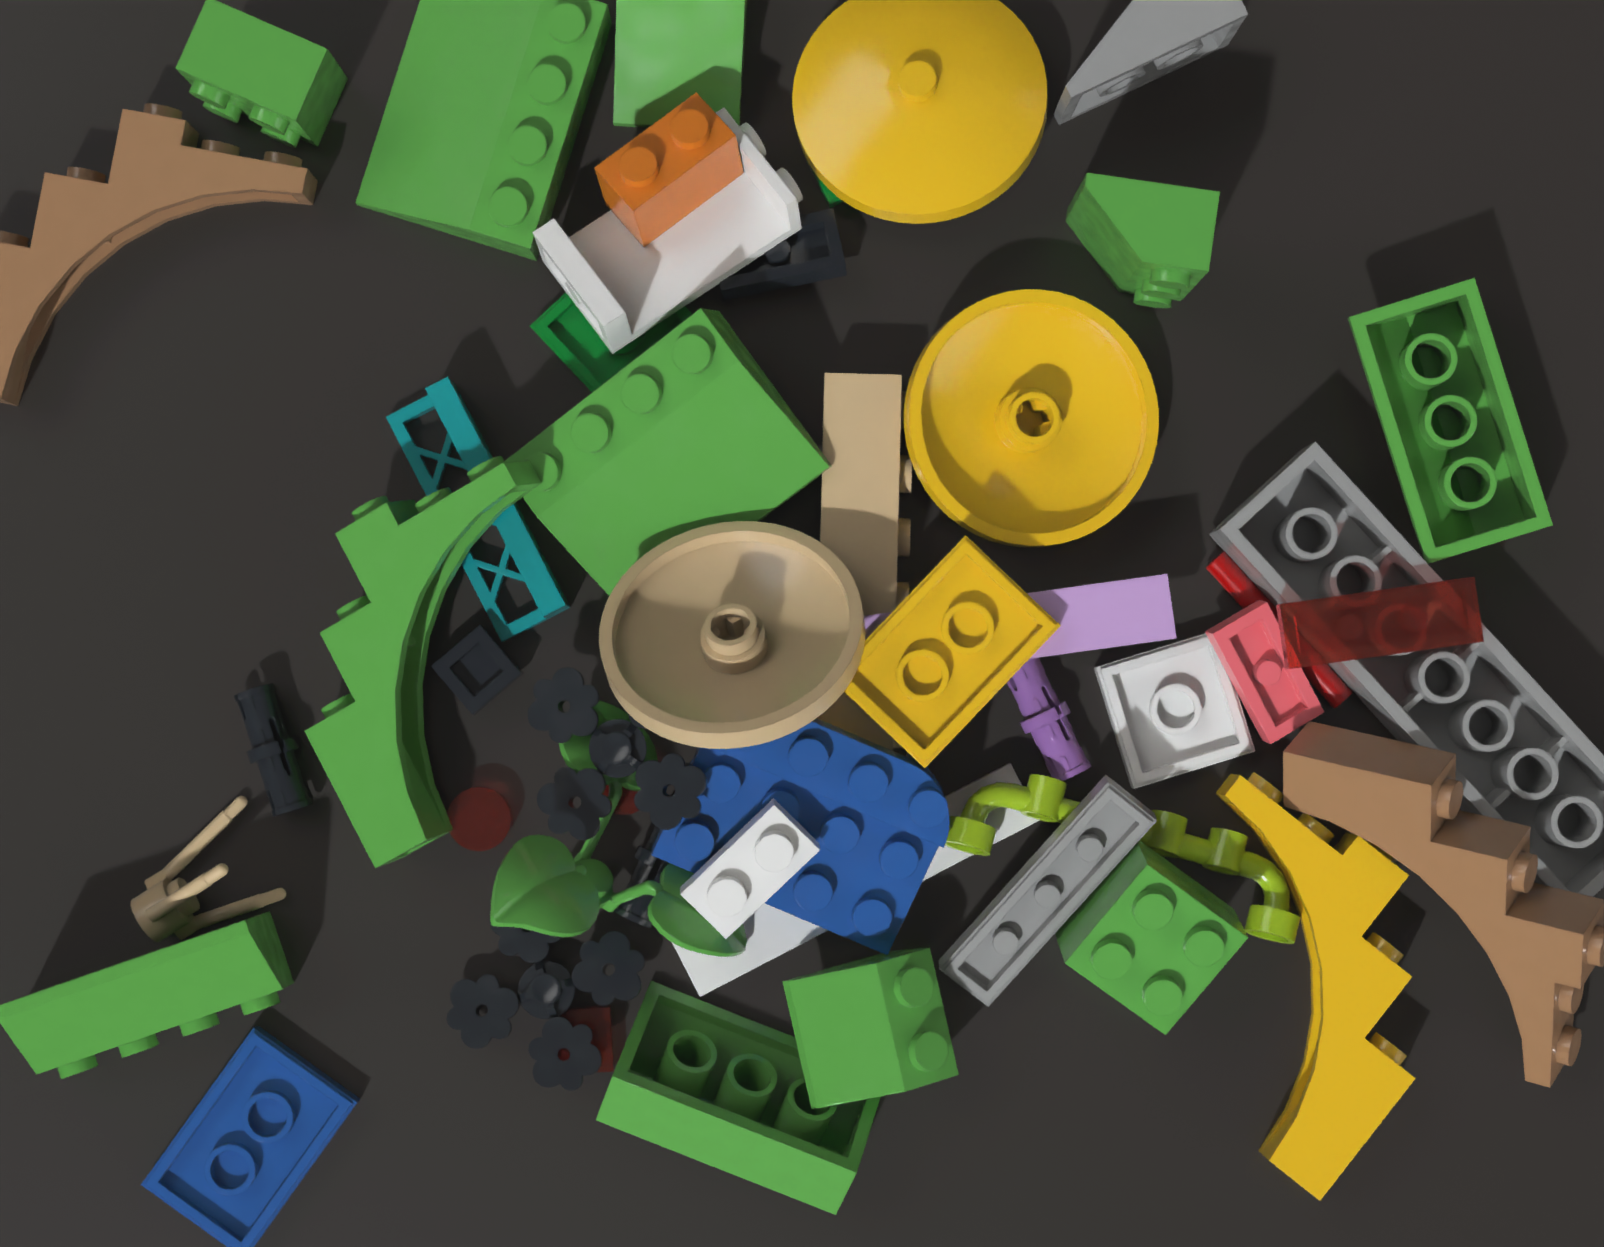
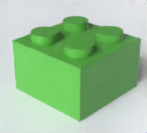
M217 0L205 1L176 66L179 73L191 84L189 93L204 101L202 107L235 123H238L243 114L254 123L262 126L261 133L293 148L297 147L299 140L318 147L348 80V77L327 48Z
M1140 840L1055 933L1066 965L1164 1035L1171 1030L1248 939L1235 910Z

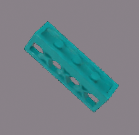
M449 377L426 387L427 396L386 416L426 496L439 490L447 464L469 472L477 465L493 458L456 384ZM436 409L447 430L441 454L417 447L405 424ZM453 445L462 461L450 457ZM422 456L438 461L433 477ZM517 502L503 511L492 524L497 527L505 543L499 567L474 559L470 550L462 562V566L501 642H505L571 608ZM511 556L520 573L507 569ZM480 568L496 573L491 590ZM505 576L525 582L538 609L509 624L497 603Z

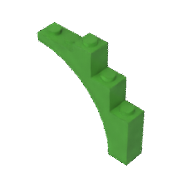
M502 456L494 457L471 469L467 473L471 482L452 493L449 487L443 488L424 497L417 503L415 500L389 502L387 496L377 497L356 508L351 513L355 522L335 533L367 595L355 599L338 609L336 613L340 621L320 632L350 694L323 707L321 711L325 719L305 730V733L375 868L404 858L453 830L434 783L424 736L423 679L430 635L445 592L471 547L503 511L541 484L530 460L505 462Z

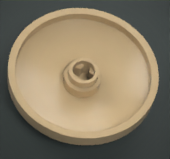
M733 521L702 526L674 536L644 554L627 570L612 590L602 613L599 628L600 655L605 673L616 699L624 710L646 729L661 737L684 745L708 749L744 748L763 744L791 734L811 723L831 707L846 690L858 669L865 643V620L860 593L853 576L841 559L827 546L800 531L786 526L757 521Z

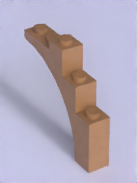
M153 103L144 104L143 112L122 109L108 184L105 183V174L80 167H67L66 176L45 172L31 246L28 247L29 238L0 231V403L19 406L32 359L55 315L84 279L119 249L168 221L215 206L260 201L313 205L318 180L307 168H302L303 160L296 156L266 151L263 160L239 156V147L214 140H202L201 149L197 148L199 133L186 120L182 119V111Z
M1309 721L1283 751L1284 807L1330 821L1377 845L1420 876L1459 915L1486 951L1509 995L1522 1038L1525 1081L1550 1088L1563 1066H1572L1576 1061L1582 1034L1580 1028L1573 1027L1574 1013H1576L1580 1005L1584 983L1595 966H1604V899L1534 883L1538 858L1536 854L1530 853L1531 826L1459 810L1463 798V784L1461 781L1455 780L1456 753Z

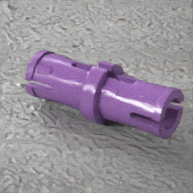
M1029 659L1007 684L1024 718L1020 722L1024 733H1031L1046 762L1045 764L1051 777L1064 781L1087 770L1091 765L1082 747H1080L1066 716L1071 713L1066 701L1060 703L1045 674L1040 659Z

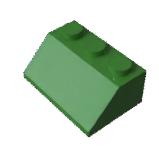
M1086 173L1067 208L1066 223L1118 292L1134 294L1133 303L1141 306L1170 308L1172 300L1182 301L1209 272L1220 192Z

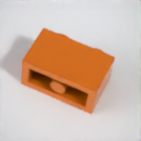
M697 92L594 167L606 206L643 247L647 246L744 173L736 135Z

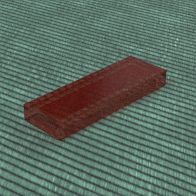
M1475 577L1276 605L1285 669L1484 642Z

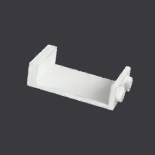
M725 108L717 111L716 114L736 135L744 173L647 246L643 247L611 210L570 237L566 235L554 218L533 232L544 264L612 354L802 229L798 203L803 200V196L798 185L787 170L780 168L775 171L764 158L766 149L756 131L747 122L739 126Z

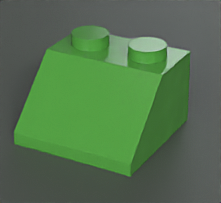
M930 948L889 951L888 955L880 953L782 981L811 1108H823L902 1093L959 1075Z

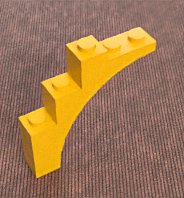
M1254 772L1248 780L1241 775L1230 774L1215 794L1253 830L1284 875L1291 897L1300 915L1310 960L1311 1018L1303 1063L1284 1111L1258 1151L1277 1168L1321 1201L1416 1079L1400 1066L1407 1056L1377 1032L1369 1041L1365 1039L1412 976L1397 965L1404 956L1399 950L1374 932L1370 934L1367 940L1362 935L1409 875L1394 864L1397 861L1395 858L1377 845L1355 834L1345 833L1335 847L1332 848L1328 843L1332 840L1334 834L1312 816L1302 813L1297 820L1279 806L1278 803L1283 798V794L1267 780Z

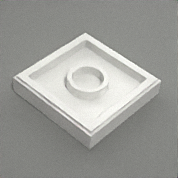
M1206 633L1094 667L1132 789L1255 752L1238 694Z

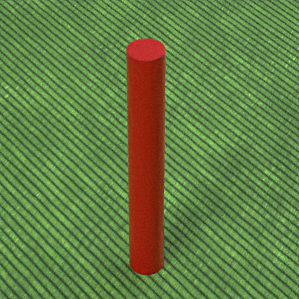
M1225 551L1221 552L1205 567L1242 609L1257 600L1268 602L1308 681L1332 708L1339 706L1352 694V690Z

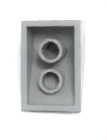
M1132 0L1065 86L1053 113L1058 125L1227 46L1248 15L1242 0Z

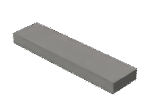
M1105 775L938 960L939 969L989 1007L1157 822L1155 813Z

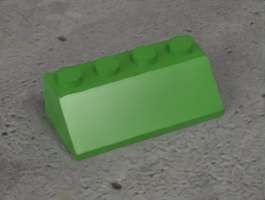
M1475 278L1349 317L1348 321L1423 559L1429 564L1553 526Z
M268 911L1 1004L0 1024L36 1074L57 1068L60 1078L63 1079L99 1066L95 1056L97 1053L118 1047L121 1057H127L159 1045L156 1033L179 1025L184 1037L220 1024L217 1012L240 1004L243 1015H248L281 1003L277 991L294 984L271 913Z
M651 981L612 1075L596 1121L836 1215L857 1174L880 1097L823 1108H811L795 1037Z

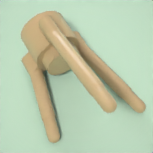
M238 796L162 870L146 879L145 885L147 890L131 900L132 912L138 924L153 941L160 942L172 933H175L180 940H183L201 928L283 900L286 897L285 889L276 888L194 916L193 913L200 909L196 895L224 877L229 871L228 866L220 863L189 883L180 877L172 881L246 807L248 800L245 796Z

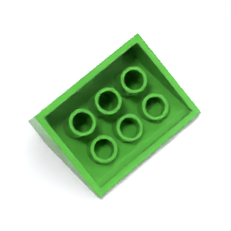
M420 0L355 203L364 208L537 261L540 252L533 232L551 219L612 26L608 4L596 0Z
M704 308L697 310L505 460V462L530 460L541 484L526 494L523 499L536 517L609 596L627 570L644 554L659 544L686 531L706 525L733 521L759 522L832 467L720 311Z

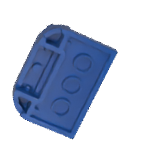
M818 718L791 734L759 745L732 749L698 747L690 766L700 768L707 777V787L703 794L697 797L701 801V812L695 818L688 819L682 817L680 824L673 829H660L652 847L651 855L696 873L774 798L819 843L820 851L775 892L765 904L888 955L939 846L944 848L949 833L948 804L939 782L928 766L924 768L908 752L906 756L901 755Z

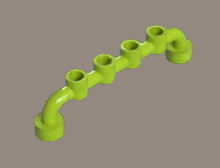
M1031 774L1029 775L1027 787L1016 783H992L981 787L968 798L960 817L949 816V833L945 846L970 854L989 856L996 828L986 824L985 821L988 814L994 809L1000 807L1010 808L1040 821L1062 823L1080 802L1064 798L1067 784L1049 776ZM1151 810L1155 813L1157 822L1140 841L1161 856L1181 858L1202 864L1204 868L1214 872L1239 875L1256 881L1263 890L1264 905H1250L1244 929L1245 932L1273 942L1295 943L1300 917L1289 912L1290 891L1285 877L1273 862L1258 854L1245 851L1248 841L1246 835L1229 829L1211 828L1207 840L1185 833L1188 822L1187 818L1167 811Z

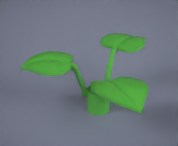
M599 700L598 704L593 707L599 718L597 727L613 719L630 721L628 713L609 703ZM639 728L644 735L647 745V753L643 762L648 760L658 761L651 738L644 728ZM593 733L588 736H576L573 734L568 742L559 743L561 755L566 765L573 768L577 773L585 768L597 769L592 763L589 754V743ZM636 771L622 778H613L603 774L606 785H609L608 797L612 802V810L608 816L599 818L600 828L598 833L593 838L585 841L581 851L574 858L569 849L558 839L545 835H529L516 842L508 851L494 881L490 911L492 926L523 928L556 937H573L584 933L593 925L601 908L608 912H613L622 903L643 895H652L654 898L648 906L649 920L657 931L672 943L690 951L718 957L740 955L745 951L747 944L744 924L725 939L680 895V887L694 873L670 863L662 870L660 883L648 880L615 893L613 892V875L610 869L601 861L591 859V855L622 796V787L637 792L641 790L636 783Z

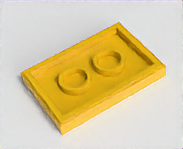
M965 535L865 640L858 669L844 692L919 764L926 768L1061 625Z

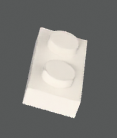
M773 798L680 887V895L727 939L820 851L819 843Z

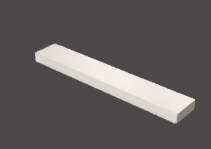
M1011 763L945 796L949 816L960 817L968 798L983 786L996 782L1022 785ZM1000 807L988 814L985 823L996 828L993 842L995 844L1040 820L1027 817L1017 810ZM939 846L923 881L974 854L958 851L944 846V848ZM764 903L743 923L747 944L745 951L740 955L718 957L697 953L674 943L672 944L701 997L828 930Z

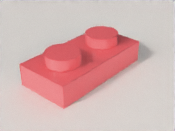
M1257 600L1205 631L1262 741L1272 744L1324 713L1268 602Z

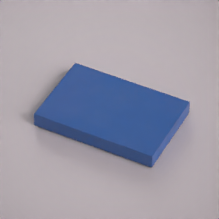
M257 1025L253 1027L141 1185L226 1247H255L360 1101V1098Z

